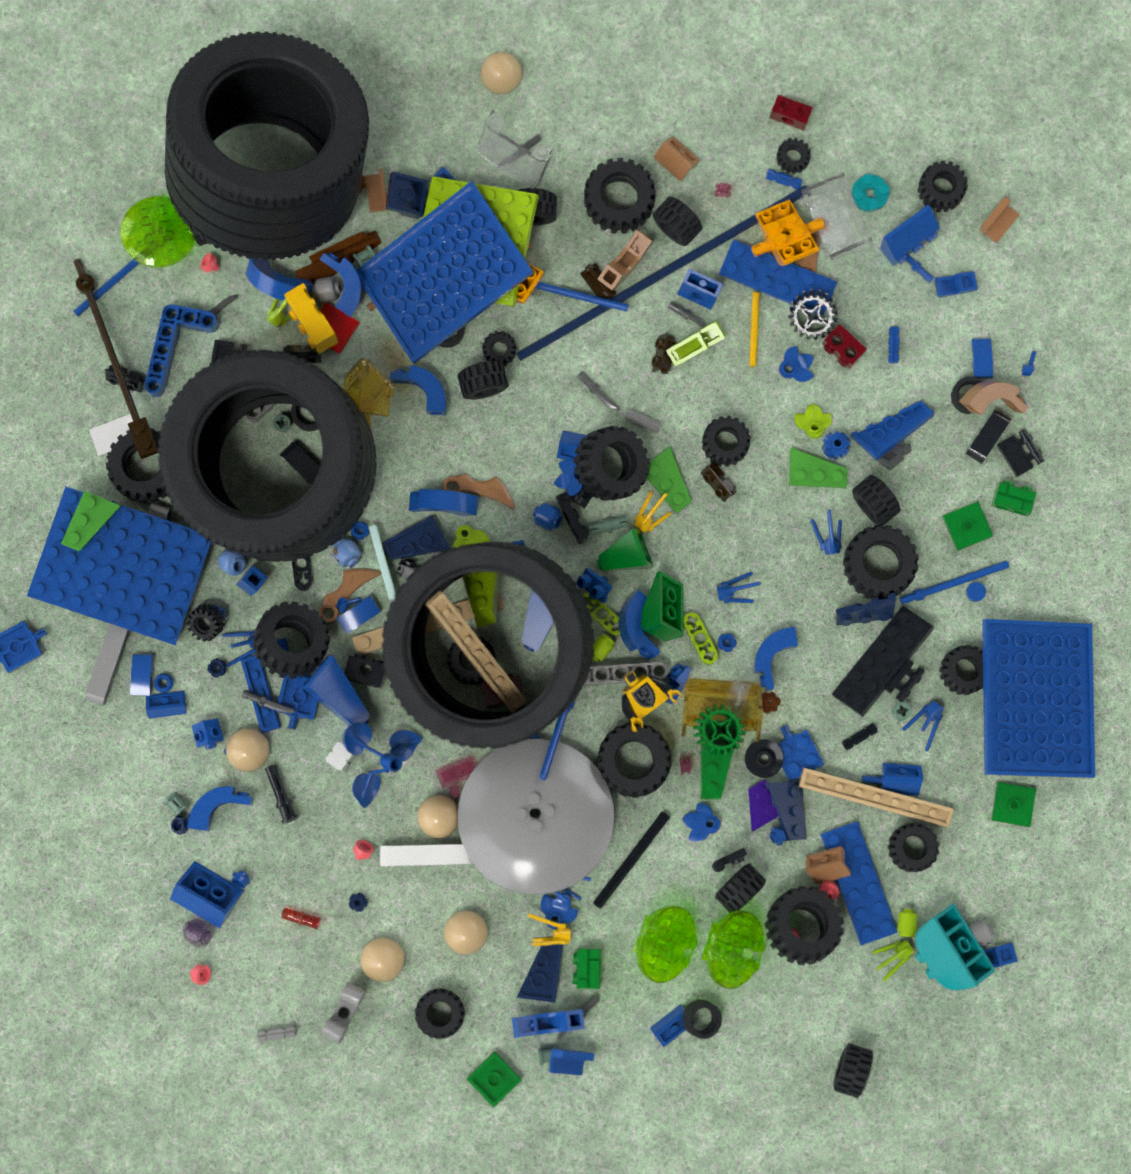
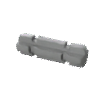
M628 409L626 412V419L634 420V423L644 428H650L655 433H658L661 428L660 422L652 421L651 418L641 413L637 414L632 409Z
M293 1025L286 1026V1028L279 1027L268 1029V1031H257V1040L259 1042L267 1041V1039L271 1041L284 1039L286 1036L288 1038L296 1036V1029Z

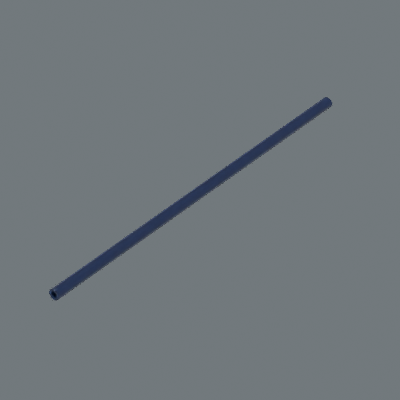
M804 185L765 209L789 199L791 203H794L809 194L810 191ZM755 214L609 300L622 303L758 224ZM602 305L594 307L516 353L520 361L524 360L611 308Z

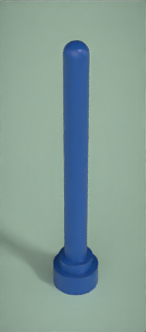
M575 700L558 717L541 769V780L547 779L567 714L574 708Z

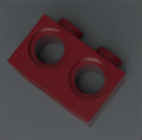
M841 324L822 343L824 350L828 354H834L838 358V363L844 368L847 366L849 369L867 351V348ZM838 338L841 344L834 345L832 339ZM852 351L855 357L849 358L845 352Z

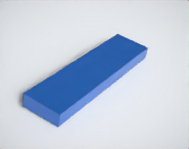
M255 655L241 659L249 692L261 697L265 696L267 700L273 702L264 669L260 664L261 659L258 660ZM252 701L261 733L279 729L280 724L276 710L266 706H259V703Z

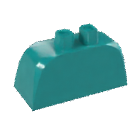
M955 904L948 906L927 921L917 931L916 945L919 952L915 957L920 963L926 962L929 967L926 970L928 978L930 980L936 979L946 989L961 991L976 987L995 972V968Z

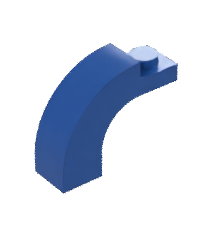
M331 252L328 254L324 253L320 260L336 270L344 282L343 294L335 307L351 317L361 298L362 286L360 276L354 265L347 258L344 257L341 263H339L337 256Z
M250 258L245 272L248 280L254 287L273 298L283 301L285 300L284 294L300 284H305L308 294H310L313 286L311 280L290 278L279 274L271 267L268 259L266 261L260 258L259 260Z
M410 365L409 373L402 369L390 372L391 383L413 384L425 392L427 396V415H446L445 393L439 380L432 373Z
M420 489L418 492H410L409 511H438L459 516H477L478 497L448 490Z
M637 590L626 599L621 607L618 619L619 632L630 652L638 649L642 657L650 660L655 658L661 651L645 636L642 630V609L647 597L640 590Z
M795 627L774 632L764 640L756 653L754 674L762 673V676H759L760 686L765 688V692L774 689L771 673L773 656L779 651L798 646Z
M230 786L210 790L200 797L193 806L187 828L209 831L212 815L218 807L227 803L253 806L254 798L249 797V793L238 792L235 795L236 788Z
M583 1009L512 1018L514 1038L585 1029Z

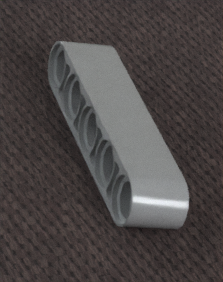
M662 662L592 666L589 668L588 678L583 686L625 684L627 682L624 678L618 679L615 676V672L619 669L627 674L630 671L634 672L637 668H641L645 671L646 676L653 675L663 680L667 676L668 668ZM654 668H663L664 675L656 676ZM604 671L607 677L605 680H598L596 673Z

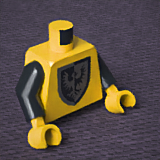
M630 671L623 677L628 686L622 690V712L628 721L632 722V730L634 732H637L634 725L640 724L643 729V721L641 719L668 700L669 695L673 703H677L673 699L674 695L677 694L682 698L678 690H673L668 683L653 675H641L638 678L633 671Z

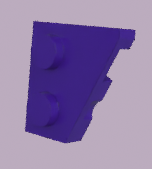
M766 780L748 789L752 832L779 817L776 807L772 805L770 791L766 789Z

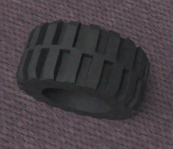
M618 158L614 162L613 159H608L607 164L604 165L601 162L597 165L596 170L593 169L590 172V177L587 178L585 183L584 206L586 207L588 217H592V222L595 225L599 224L600 229L604 231L610 229L611 233L616 234V231H621V234H625L629 229L632 232L637 230L639 225L643 226L646 223V219L650 218L655 204V183L653 179H650L651 174L648 170L644 171V166L640 163L636 166L634 160L628 159V162L623 161V158ZM614 182L627 183L636 190L637 201L632 207L625 210L612 209L602 199L603 189Z
M610 426L587 434V437L580 441L581 446H578L575 451L577 457H574V464H576L574 471L579 476V479H577L579 484L585 486L583 489L587 493L592 492V497L600 498L602 501L618 500L632 496L633 493H637L641 489V485L645 484V476L649 475L647 465L650 464V459L646 456V453H648L647 448H644L642 445L644 442L641 438H636L637 434L635 432H628V428ZM606 446L613 448L619 454L622 461V472L617 481L610 479L603 471L601 465V456Z
M150 428L157 448H159L160 431L157 432L154 428ZM130 430L126 431L127 434L125 436L120 434L117 437L118 442L111 444L110 448L112 450L107 452L106 456L108 459L106 463L107 475L113 486L122 495L132 501L138 500L140 503H146L149 500L156 502L159 497L165 498L167 496L165 491L167 488L163 486L160 475L162 471L159 470L155 477L144 482L135 481L129 476L127 464L130 457L137 452V448Z
M875 525L872 528L867 527L862 532H859L846 548L843 559L844 575L848 577L849 580L847 582L849 585L855 587L854 591L858 594H864L865 598L870 599L871 597L881 600L888 598V594L895 593V596H898L907 589L916 577L915 574L919 567L917 565L919 556L915 553L917 548L915 544H911L909 541L911 538L908 535L904 536L902 530L898 528L896 530L892 529L890 525L885 527ZM881 545L894 552L898 559V569L894 576L886 580H878L866 572L863 566V557L869 548Z
M294 601L291 604L281 602L280 606L277 604L272 606L260 618L253 635L254 641L252 644L253 649L256 650V658L262 660L261 666L263 668L267 666L269 668L268 672L271 674L275 672L279 674V677L285 678V676H289V679H296L297 675L301 678L305 677L308 672L312 673L316 670L327 653L330 643L328 626H324V618L322 616L318 617V612L315 609H308L309 605L303 604L301 606L298 605V602ZM281 628L296 629L306 638L308 649L300 653L288 652L278 645L274 632Z
M630 722L617 726L606 735L598 751L597 765L603 780L605 779L612 791L624 797L638 798L655 792L664 783L669 775L672 755L667 740L663 738L659 731H656L650 725H643L642 729L640 724H635L637 732H634ZM630 742H638L645 745L652 754V767L645 776L640 778L626 777L619 771L616 764V755L619 749Z
M800 886L798 889L794 887L783 893L768 911L766 916L768 920L765 922V928L769 929L766 933L767 939L772 940L770 944L772 949L776 948L779 951L777 955L781 958L783 956L787 957V962L793 963L797 961V965L815 964L817 961L820 962L825 959L840 944V937L844 933V928L841 927L844 924V918L839 916L842 911L840 907H835L834 903L836 901L833 898L829 899L826 897L827 893L823 890L819 893L817 888L812 886L809 889L806 886ZM793 910H805L816 918L820 927V936L815 942H806L794 935L789 925V915Z

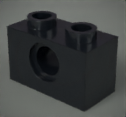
M356 653L354 656L349 655L344 672L347 679L352 682L382 689L386 670L383 666L384 661L373 658V661L365 660L366 656ZM370 666V674L362 675V667Z

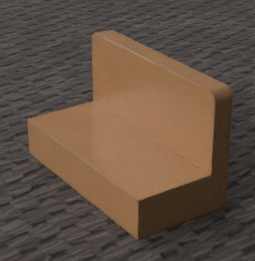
M673 136L665 140L654 155V158L679 181H682L687 173L700 162L693 153Z
M379 169V174L365 175L370 213L389 211L385 209L387 193L383 169Z
M1006 197L1002 199L979 229L995 243L1002 238L1019 217V214L1008 206L1011 201Z
M842 846L806 856V872L817 885L825 881H832L851 875V871L845 864V850Z

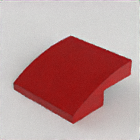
M325 303L320 312L323 313L338 340L337 344L328 349L341 354L360 322L332 305Z

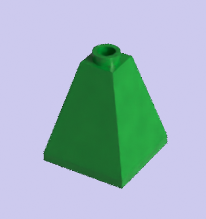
M635 528L631 529L598 556L599 559L596 560L599 570L606 572L654 568L643 534Z

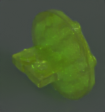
M152 196L136 202L127 210L121 222L120 237L125 251L133 260L147 267L164 268L175 265L190 253L195 244L191 230L182 221V218L179 217L169 197Z
M667 905L658 909L651 916L646 915L641 932L632 952L636 953L639 970L645 978L656 983H666L676 978L684 969L688 968L693 951L697 947L696 928L693 917L686 909L676 905ZM686 948L692 950L689 957L684 956Z
M737 910L726 915L719 923L712 922L708 941L705 944L701 959L707 961L709 974L718 986L726 989L739 988L752 977L754 972L759 970V962L766 945L764 943L762 926L758 918L750 912ZM754 952L760 953L758 961L752 959Z

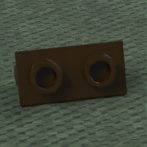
M596 263L593 265L588 264L585 267L586 270L580 273L595 296L609 299L617 294L615 290L609 289L598 280L602 272Z
M668 333L660 335L655 342L656 353L651 363L653 366L652 372L661 370L660 373L668 374V371L671 370L672 360L666 356V350L676 344V341L674 340L675 337L668 336Z
M711 463L701 472L704 481L713 488L716 496L721 498L723 502L737 493L736 487L728 478L724 481L721 480L725 474L717 464Z

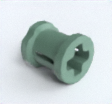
M367 245L366 249L358 254L354 253L352 256L360 268L372 259L375 254L371 247Z
M278 415L274 418L273 425L277 431L286 432L289 430L290 420L286 415ZM282 421H285V424L287 425H284L283 428H280L278 424H281Z
M905 702L898 703L892 709V716L898 721H903L911 715V707ZM900 707L902 710L905 709L906 713L903 714V717L902 714L897 713Z
M177 792L171 794L163 802L165 806L167 805L175 813V817L180 816L189 807L188 804H184L181 801Z
M557 1045L554 1048L548 1049L538 1048L540 1066L550 1062L551 1049H558Z

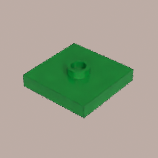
M978 502L942 516L957 551L993 537Z
M997 782L991 821L1030 827L1036 789Z
M495 1051L466 1079L493 1108L522 1081Z

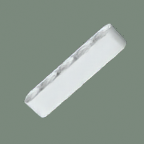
M463 844L380 846V866L473 864Z

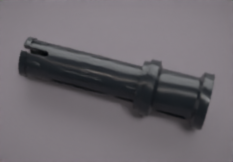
M277 765L266 767L265 771L277 801L276 809H279L282 817L281 823L286 824L298 819V815H295L291 805L293 802L286 794Z

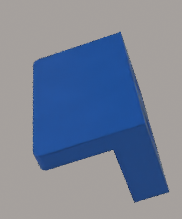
M562 431L557 458L574 461V457H577L575 453L576 448L581 446L580 441L587 437V435Z
M893 763L882 764L883 781L881 789L902 795H919L923 782L921 766Z
M551 1049L549 1072L582 1075L584 1061H594L595 1053Z

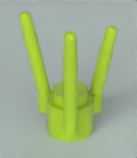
M275 298L270 310L267 312L266 320L277 328L280 325L284 326L291 318L290 315L283 318L285 314L282 313V310L287 304L286 298L279 309H275L279 300Z
M898 940L894 944L872 951V954H877L896 948L893 950L895 955L878 965L876 970H880L897 958L901 960L887 973L883 981L891 977L914 954L907 940L902 943Z

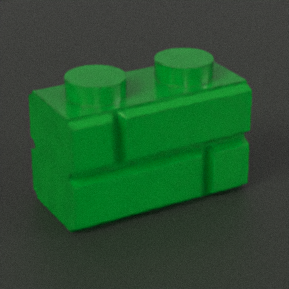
M1003 480V482H999L996 485L991 506L1028 517L1032 512L1036 492H1033L1032 488L1028 486H1021V488L1013 486L1014 483Z
M577 949V953H573V964L577 965V973L573 972V984H576V989H600L601 949Z

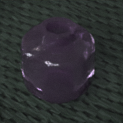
M198 918L186 922L183 927L184 940L197 948L208 945L212 939L211 926Z

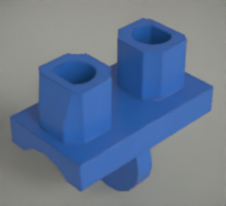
M585 568L583 575L579 576L576 582L580 589H586L592 599H598L601 603L607 602V596L612 590V586L608 583V578L605 576L600 577L590 568Z

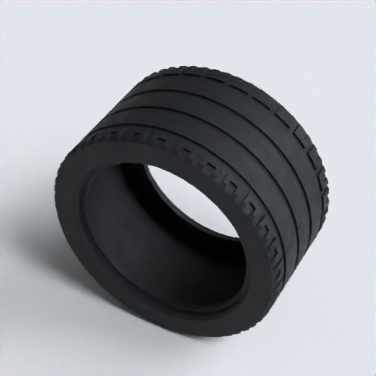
M483 542L451 548L439 553L437 556L431 557L422 563L421 567L416 568L406 578L407 581L401 584L398 592L394 595V601L390 603V608L386 614L387 620L383 625L382 638L384 640L381 643L382 659L385 661L383 666L386 670L387 680H390L391 684L389 686L393 690L395 698L399 699L401 707L424 730L428 729L431 731L430 734L436 735L441 740H449V743L462 747L466 745L470 746V748L486 749L487 747H491V749L506 747L509 744L514 745L525 741L544 730L576 699L583 684L586 682L590 671L589 668L592 664L594 653L593 621L590 610L586 606L587 602L581 590H578L576 587V582L554 560H550L547 558L548 556L537 550H531L529 547L515 543ZM472 572L500 573L524 583L540 597L554 621L558 640V653L552 677L535 701L517 709L513 714L509 711H482L459 702L440 685L428 663L425 650V630L431 611L425 603L439 590L444 592L456 580Z

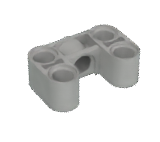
M350 982L346 983L339 997L340 1002L332 1017L327 1020L321 1032L322 1036L338 1044L342 1041L354 1013L366 994L364 989ZM342 1007H347L350 1011L347 1018L340 1016L339 1011Z

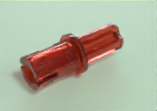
M284 908L281 914L282 919L298 923V926L304 925L316 930L321 921L320 917L305 914V911L299 912L289 908Z

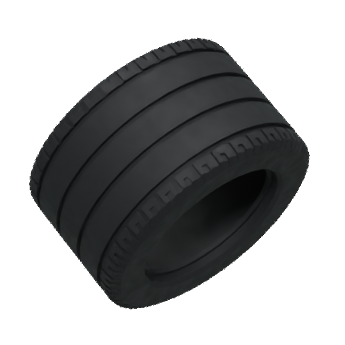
M260 31L255 33L247 32V34L240 33L238 36L230 35L229 38L225 37L221 41L216 40L214 44L211 43L207 48H202L200 52L191 57L184 64L183 68L179 70L175 81L172 83L167 100L164 173L169 197L179 217L182 218V221L187 224L190 230L193 229V233L199 235L202 240L205 239L206 243L213 244L217 249L221 248V251H228L231 255L237 254L238 257L246 256L247 259L254 258V260H259V258L267 261V259L276 260V258H280V260H283L285 257L301 256V253L306 254L309 250H316V247L327 243L330 238L332 239L336 233L340 232L341 228L349 220L360 191L369 137V114L362 89L359 87L358 82L355 81L353 74H350L347 68L345 69V65L342 62L340 63L339 59L333 58L330 52L327 53L325 49L318 48V45L315 43L311 44L310 41H303L300 37L294 38L293 35L286 36L284 33L277 34V32L272 34L268 31H264V33H260ZM256 123L271 124L291 130L303 137L314 148L317 155L309 162L293 169L262 171L243 166L231 160L219 150L214 141L224 132L234 127Z
M250 350L241 351V354L224 356V359L220 358L215 362L209 363L208 367H203L199 372H196L194 378H190L182 386L183 389L178 391L176 397L171 401L173 402L172 406H169L168 412L164 416L165 422L162 423V429L159 434L161 436L158 453L160 454L158 456L159 470L162 471L160 475L164 488H167L165 491L171 504H174V508L180 517L184 518V521L194 531H197L198 534L219 546L253 559L271 562L295 561L298 558L313 556V553L317 554L328 549L329 545L332 546L342 539L341 536L343 534L346 535L354 527V522H357L364 513L363 509L366 508L371 498L370 492L373 491L375 484L374 476H376L377 462H375V459H377L376 446L374 445L373 434L364 413H362L354 399L330 376L311 362H307L295 355L291 356L288 353L274 352L273 350H258V352ZM292 404L307 409L318 426L322 440L321 465L312 486L297 502L278 512L262 515L242 513L227 496L220 477V453L229 431L243 416L262 406Z

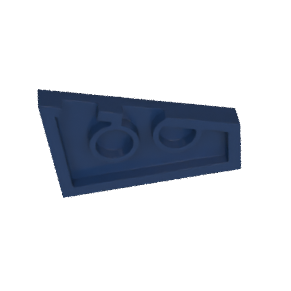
M433 516L382 542L391 561L450 549Z
M895 593L888 594V598L883 600L878 598L871 599V602L865 605L857 603L836 609V626H849L854 623L866 624L871 621L893 619L896 603Z
M800 781L765 783L766 789L770 791L772 796V805L776 807L778 812V821L785 832L786 841L806 840L802 788L798 787Z
M563 944L540 947L516 998L556 1002Z

